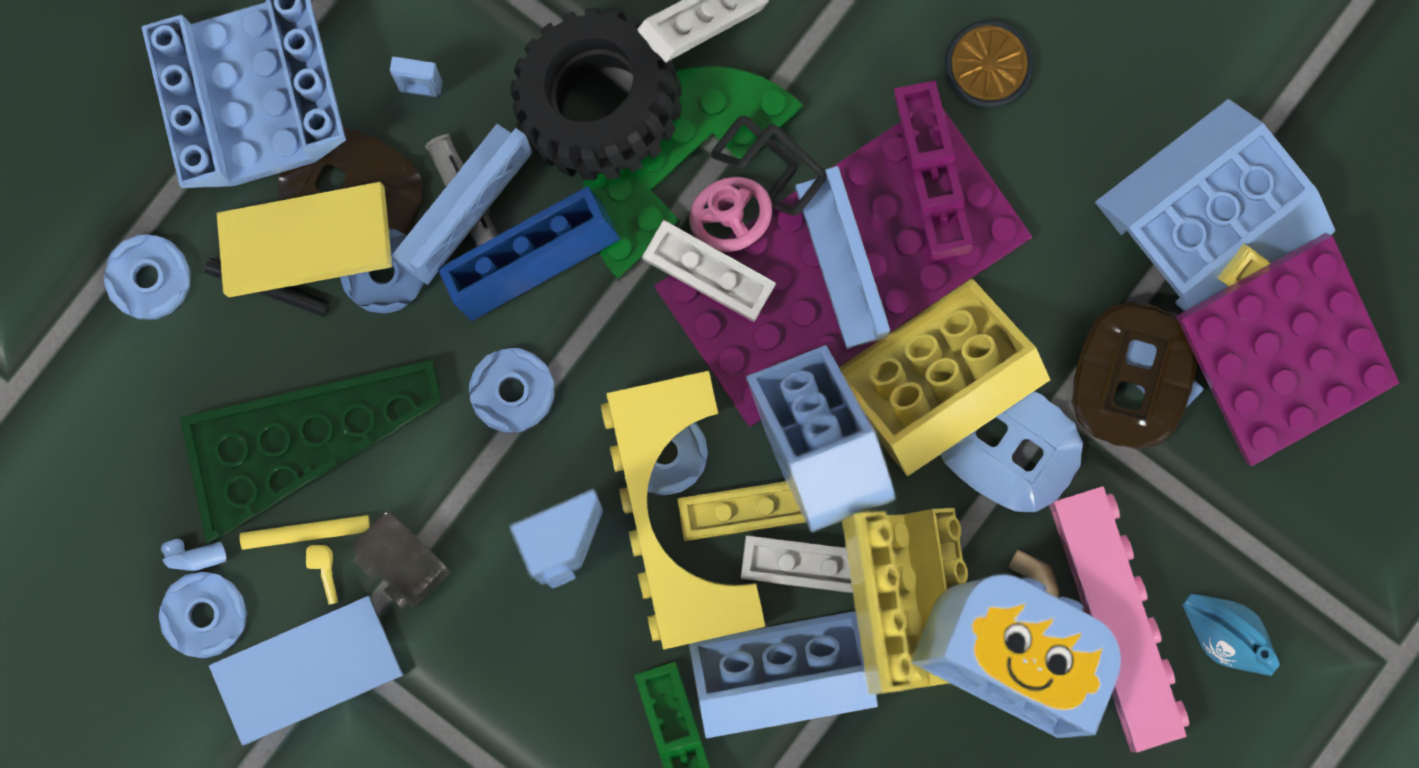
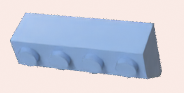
M594 490L510 526L531 576L541 585L547 583L553 589L576 579L573 571L582 567L604 512Z
M856 611L754 629L689 644L706 738L878 707L876 694H868Z

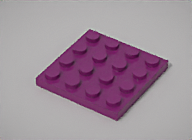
M1324 233L1176 316L1244 461L1251 467L1399 384L1333 236L1328 233Z

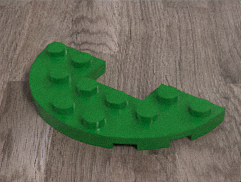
M715 66L695 67L677 71L676 75L682 89V95L678 98L682 105L681 115L677 120L671 119L676 130L669 141L662 139L659 143L662 151L654 159L648 155L640 162L643 167L633 173L629 168L620 171L621 176L619 178L607 180L604 174H598V179L595 181L584 180L583 188L589 186L604 204L621 239L598 252L615 278L619 281L642 260L643 254L663 220L675 227L680 224V220L653 191L707 140L713 136L719 142L740 116H747L762 131L770 124H775L782 129L803 109V105L777 84L747 71ZM623 100L622 103L614 111H616L625 100ZM742 125L725 149L731 156L741 159L758 137L745 125Z

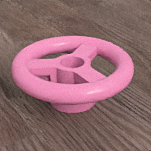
M729 177L718 180L703 189L694 200L689 215L691 231L695 238L720 252H733L744 249L755 243L767 230L772 218V202L767 191L751 179ZM754 196L759 203L760 212L757 222L748 231L742 221L744 217L743 209L751 197ZM721 222L722 225L731 227L737 238L719 239L707 233L702 223Z

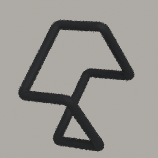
M747 116L738 117L713 148L711 157L726 164L743 168L749 164L759 149L765 144L789 166L768 192L772 202V209L791 216L799 215L826 181L825 169L775 124L768 125L762 131ZM742 125H745L758 137L741 159L721 153ZM772 133L818 175L795 207L773 200L795 173L797 163L770 138Z

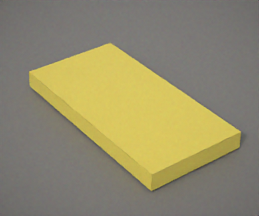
M381 182L217 213L223 294L228 298L392 267L385 187Z

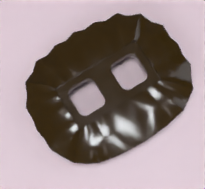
M344 127L346 141L317 162L281 172L277 178L278 201L323 193V191L316 188V182L323 168L327 165L345 172L346 178L340 189L381 182L385 187L388 228L396 229L405 235L412 226L422 203V178L411 160L375 137L367 136L358 130Z
M1131 301L1110 306L1094 320L1077 361L1071 401L1077 421L1094 438L1117 446L1142 449L1160 445L1176 431L1192 393L1197 369L1196 357L1177 320L1176 313L1156 305ZM1137 340L1155 346L1156 354L1150 369L1132 366L1126 362L1125 357L1131 341ZM1124 381L1144 388L1145 393L1139 410L1134 411L1115 405L1114 396L1119 382Z

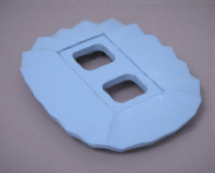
M1033 391L996 416L1008 428L1006 434L996 447H990L976 436V431H974L940 454L944 463L960 479L980 494L1013 511L1037 512L1057 501L1063 491L1070 485L1075 473L1081 466L1083 442L1078 434L1075 423L1042 394ZM1024 439L1030 440L1043 450V456L1032 471H1025L1012 461L1013 453Z

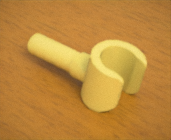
M311 545L306 549L307 569H321V578L328 605L338 603L339 600L332 577L333 552L326 545Z

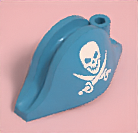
M1190 593L1182 603L1202 649L1216 663L1225 667L1272 676L1280 666L1263 622L1246 605Z

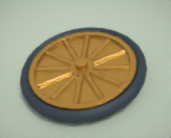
M982 20L971 23L961 29L953 37L945 55V72L953 90L963 100L983 108H996L1016 100L1027 89L1034 71V57L1025 37L1014 27L996 20Z

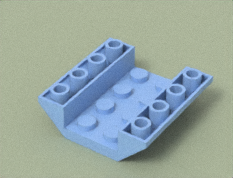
M266 0L265 3L191 24L181 14L141 26L181 188L237 186L315 163L346 141L311 0Z
M1227 99L1095 202L1121 236L1126 232L1131 235L1180 296L1175 303L1182 312L1228 287L1218 279V276L1233 259L1243 243L1272 263L1324 233L1331 235L1335 232V228L1315 186L1264 123L1230 99Z

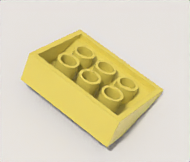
M970 279L891 332L887 338L879 340L839 367L874 430L877 439L907 477L1050 381L1036 347L973 279Z

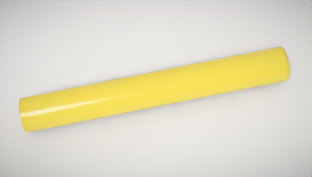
M369 515L241 532L240 544L242 550L366 533L371 532Z

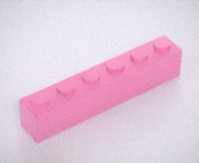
M1104 486L1051 503L1049 507L1081 604L1084 606L1083 610L1086 614L1098 619L1110 629L1120 649L1121 667L1112 691V697L1130 752H1140L1186 737L1184 727L1189 725L1188 715L1182 701L1175 702L1170 685L1175 684L1174 673L1168 659L1161 660L1156 643L1161 642L1160 631L1153 617L1147 618L1142 603L1148 600L1146 589L1141 577L1133 576L1129 560L1134 559L1128 537L1126 535L1120 536L1115 519L1120 518V513L1113 494L1106 495Z

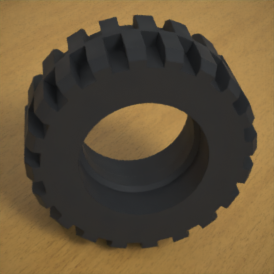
M589 8L584 10L585 15L576 16L574 12L563 15V22L555 26L550 22L541 29L543 35L537 41L531 38L524 47L527 53L526 58H519L514 68V73L518 79H514L511 82V96L515 101L512 107L515 117L529 141L550 166L556 165L561 173L571 177L578 171L583 180L595 181L598 179V174H604L607 180L619 178L621 176L620 171L629 168L633 173L642 168L641 160L648 155L654 159L662 151L659 143L662 139L669 141L676 130L671 119L677 120L681 115L682 105L678 98L682 95V89L672 61L665 62L638 32L637 29L643 21L635 16H630L626 19L623 11L609 9L606 15H602L599 8ZM600 68H618L633 75L631 90L626 100L610 115L590 122L573 121L562 116V105L568 90L586 73Z

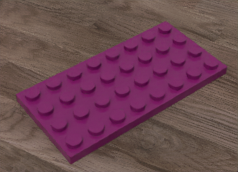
M944 109L955 153L954 162L964 196V209L974 244L973 253L931 261L900 122L833 166H838L887 318L890 328L889 334L1032 238V235ZM796 191L780 202L795 207L799 202ZM772 209L770 224L765 233L755 243L738 251L722 252L776 283L755 323L671 275L654 285L655 290L749 428L760 422L761 418L746 376L824 345L828 347L838 367H841L879 341L846 350L803 212L797 216H791ZM758 217L745 225L748 231L755 225ZM732 233L725 239H733L737 237L734 233Z

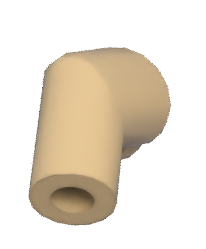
M1017 549L1008 568L1027 578L1041 582L1047 587L1046 593L1059 598L1060 589L1052 568L1047 563Z

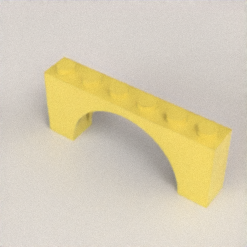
M709 371L607 393L608 403L600 405L606 430L615 429L618 445L610 446L615 472L624 470L627 487L619 489L624 514L633 513L636 530L628 532L634 557L642 555L646 572L639 573L638 577L643 599L652 597L655 614L647 616L652 640H661L663 649L766 627L755 582L723 584L708 581L688 572L665 552L658 542L649 520L647 509L648 483L659 455L666 445L683 429L696 421L718 414Z

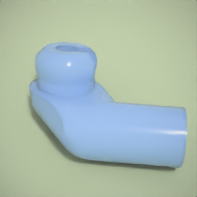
M181 539L165 542L161 546V551L165 557L162 561L170 569L197 571L226 562L225 550L220 541L185 551L184 542Z

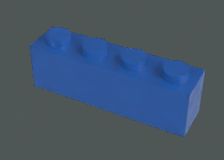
M587 186L438 268L453 304L473 321L621 239L604 204Z

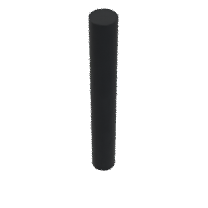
M209 258L204 273L222 280L221 261ZM289 286L256 292L321 317L326 316L330 306V301Z

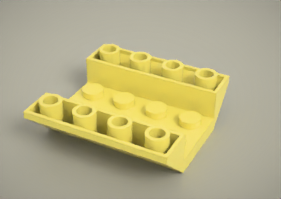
M955 508L929 509L903 515H887L886 511L862 512L842 520L868 694L948 684L949 682L912 664L911 659L937 599L947 589L966 583L968 579V570L962 558L960 545L961 526L956 518Z

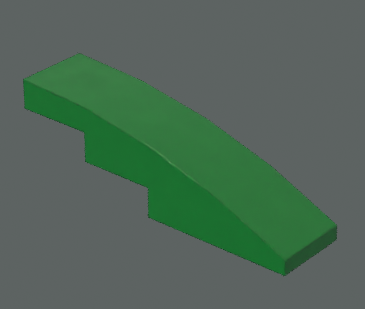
M676 662L634 675L663 767L710 768Z

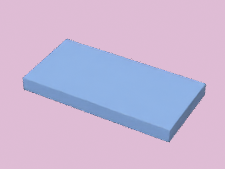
M370 596L209 665L242 746L404 676Z

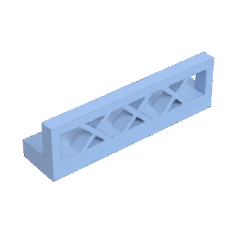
M496 124L391 255L393 260L428 285L438 273V268L445 264L533 153L526 135L517 128L510 133L499 124Z
M836 166L825 170L826 181L802 212L846 350L887 338L890 328L839 168ZM816 179L795 185L799 200Z

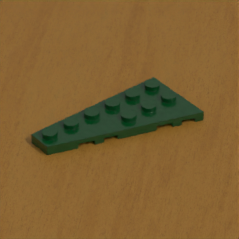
M428 360L180 417L206 543H213L441 405L443 401L434 361Z

